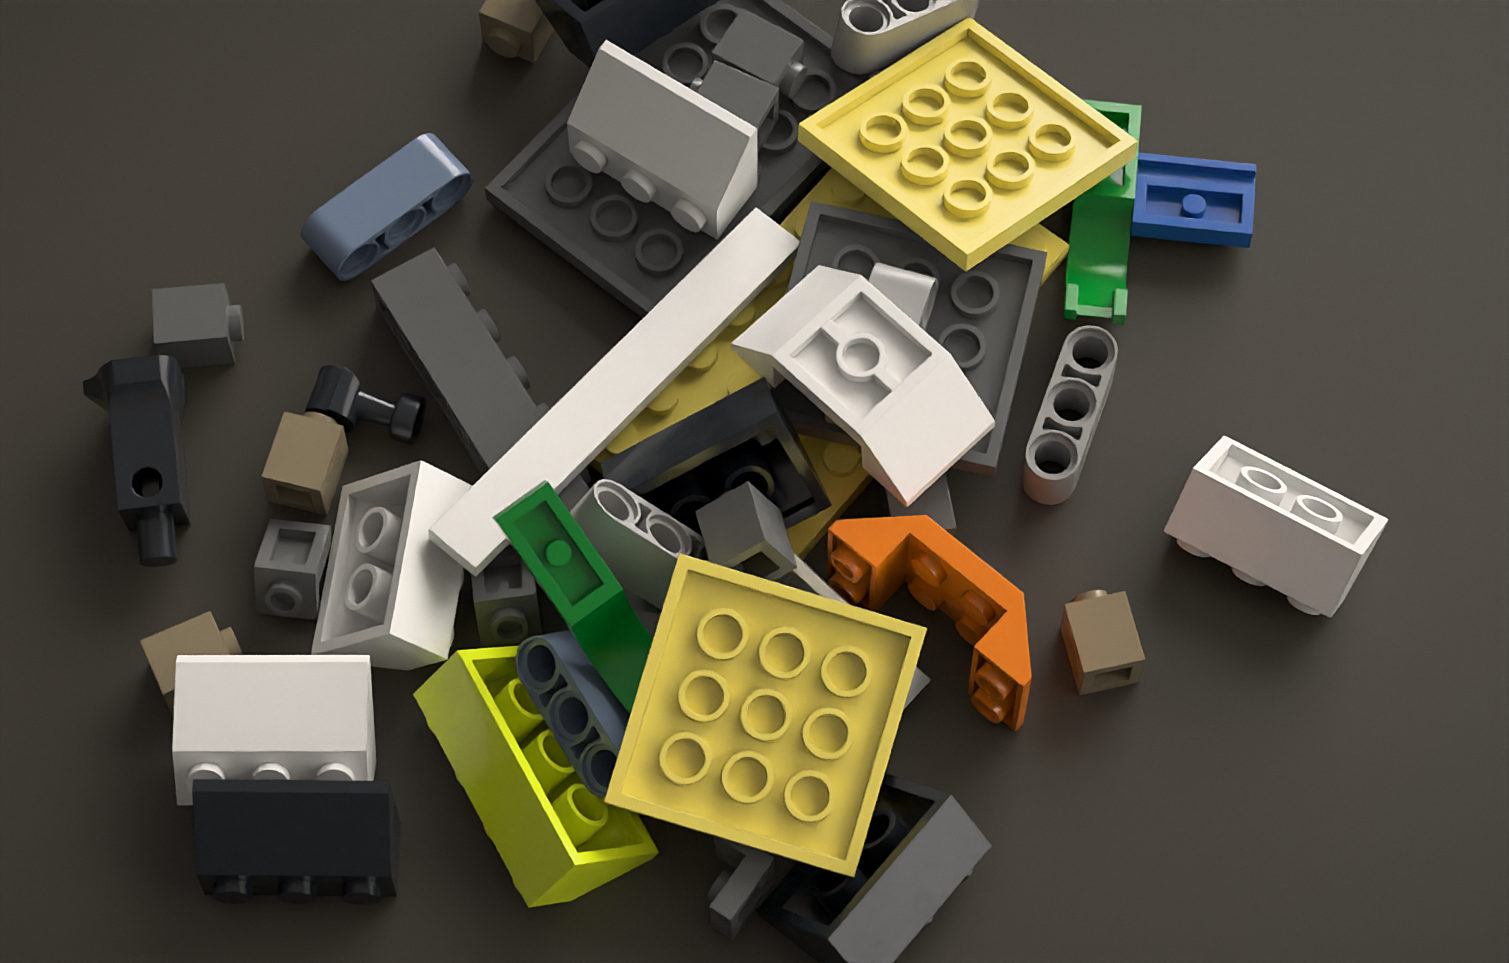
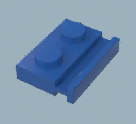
M1138 152L1135 200L1130 236L1250 248L1253 234L1257 164Z

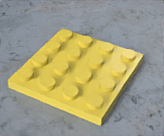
M967 17L800 122L798 127V141L965 272L1135 159L1138 143L1136 139L970 17Z
M679 553L604 803L854 878L927 628Z

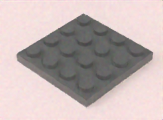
M811 201L786 294L818 265L859 274L867 281H869L876 263L937 278L936 297L925 332L952 355L995 420V426L950 468L994 478L1045 269L1047 252L1006 244L965 272L900 220ZM786 378L775 388L769 383L797 434L861 448L841 427L826 422L825 413Z

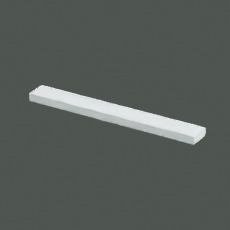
M756 207L429 528V539L476 577L509 544V541L492 517L544 480L550 483L558 495L796 258L800 241Z

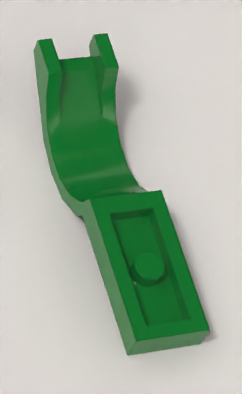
M1083 99L1085 103L1136 139L1138 143L1135 159L1073 199L1063 318L1076 320V316L1112 319V324L1124 325L1128 294L1126 289L1127 261L1135 200L1142 105Z
M544 480L493 516L492 519L563 618L568 629L595 670L630 716L653 638L631 607L617 579L550 483Z

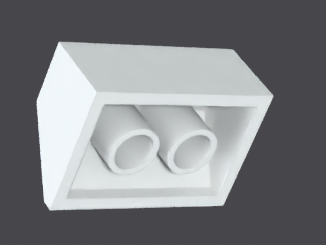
M605 40L596 54L567 122L570 152L574 159L585 169L594 173L603 171L621 182L623 188L637 200L642 202H650L651 200L670 211L673 218L684 228L693 232L702 230L718 240L757 188V128Z
M1223 436L1192 469L1164 532L1177 538L1179 546L1187 552L1199 557L1212 556L1231 566L1233 573L1241 580L1256 586L1268 585L1287 595L1288 601L1297 609L1312 615H1320L1322 613L1331 618L1347 596L1388 519Z
M420 460L342 487L311 655H370V664L373 667L406 671L448 660L449 648L454 639L453 625L459 591L464 581V571L462 565L429 539V528L472 485Z
M178 655L175 671L172 746L177 805H193V779L374 781L377 761L370 655Z

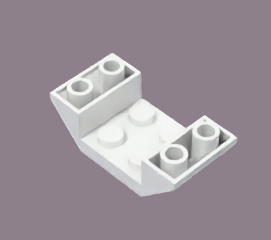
M818 265L731 343L732 350L762 377L765 376L774 388L786 378L852 437L862 448V467L906 507L916 500L995 426L994 418L952 355L859 274Z

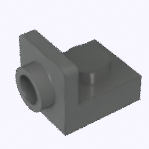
M270 519L254 564L255 602L258 613L308 620L317 618L320 608L319 582L332 545L331 525Z
M513 548L503 549L476 577L471 574L480 642L484 648L520 644L529 637L543 635L536 581Z
M714 836L716 856L734 867L735 871L729 868L723 870L708 893L707 901L711 903L709 906L711 927L733 941L776 880L775 859L770 856L771 853Z

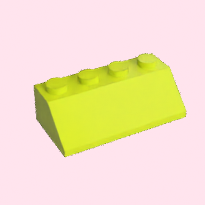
M520 645L457 650L413 695L426 717L429 728L435 734L451 763L457 780L464 787L477 811L485 832L497 848L512 876L516 889L521 893L528 908L572 901L652 860L659 851L638 813L605 804V797H598L587 789L524 688L516 672L515 663L517 649Z

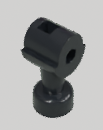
M325 365L319 371L304 413L317 412L335 420L338 425H342L345 433L354 431L357 420L389 426V434L393 440L413 445L423 424L426 398L403 393L399 396L397 402L361 389L359 380L353 371L348 368Z

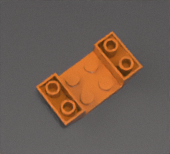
M927 515L836 520L828 528L826 578L829 579L828 584L852 606L859 604L866 610L877 612L906 581L910 593L920 604L932 611H935L937 608L943 611L956 622L955 626L960 635L974 646L968 694L972 696L971 702L973 706L989 721L996 724L1003 721L1016 732L1024 723L1032 679L1024 593Z

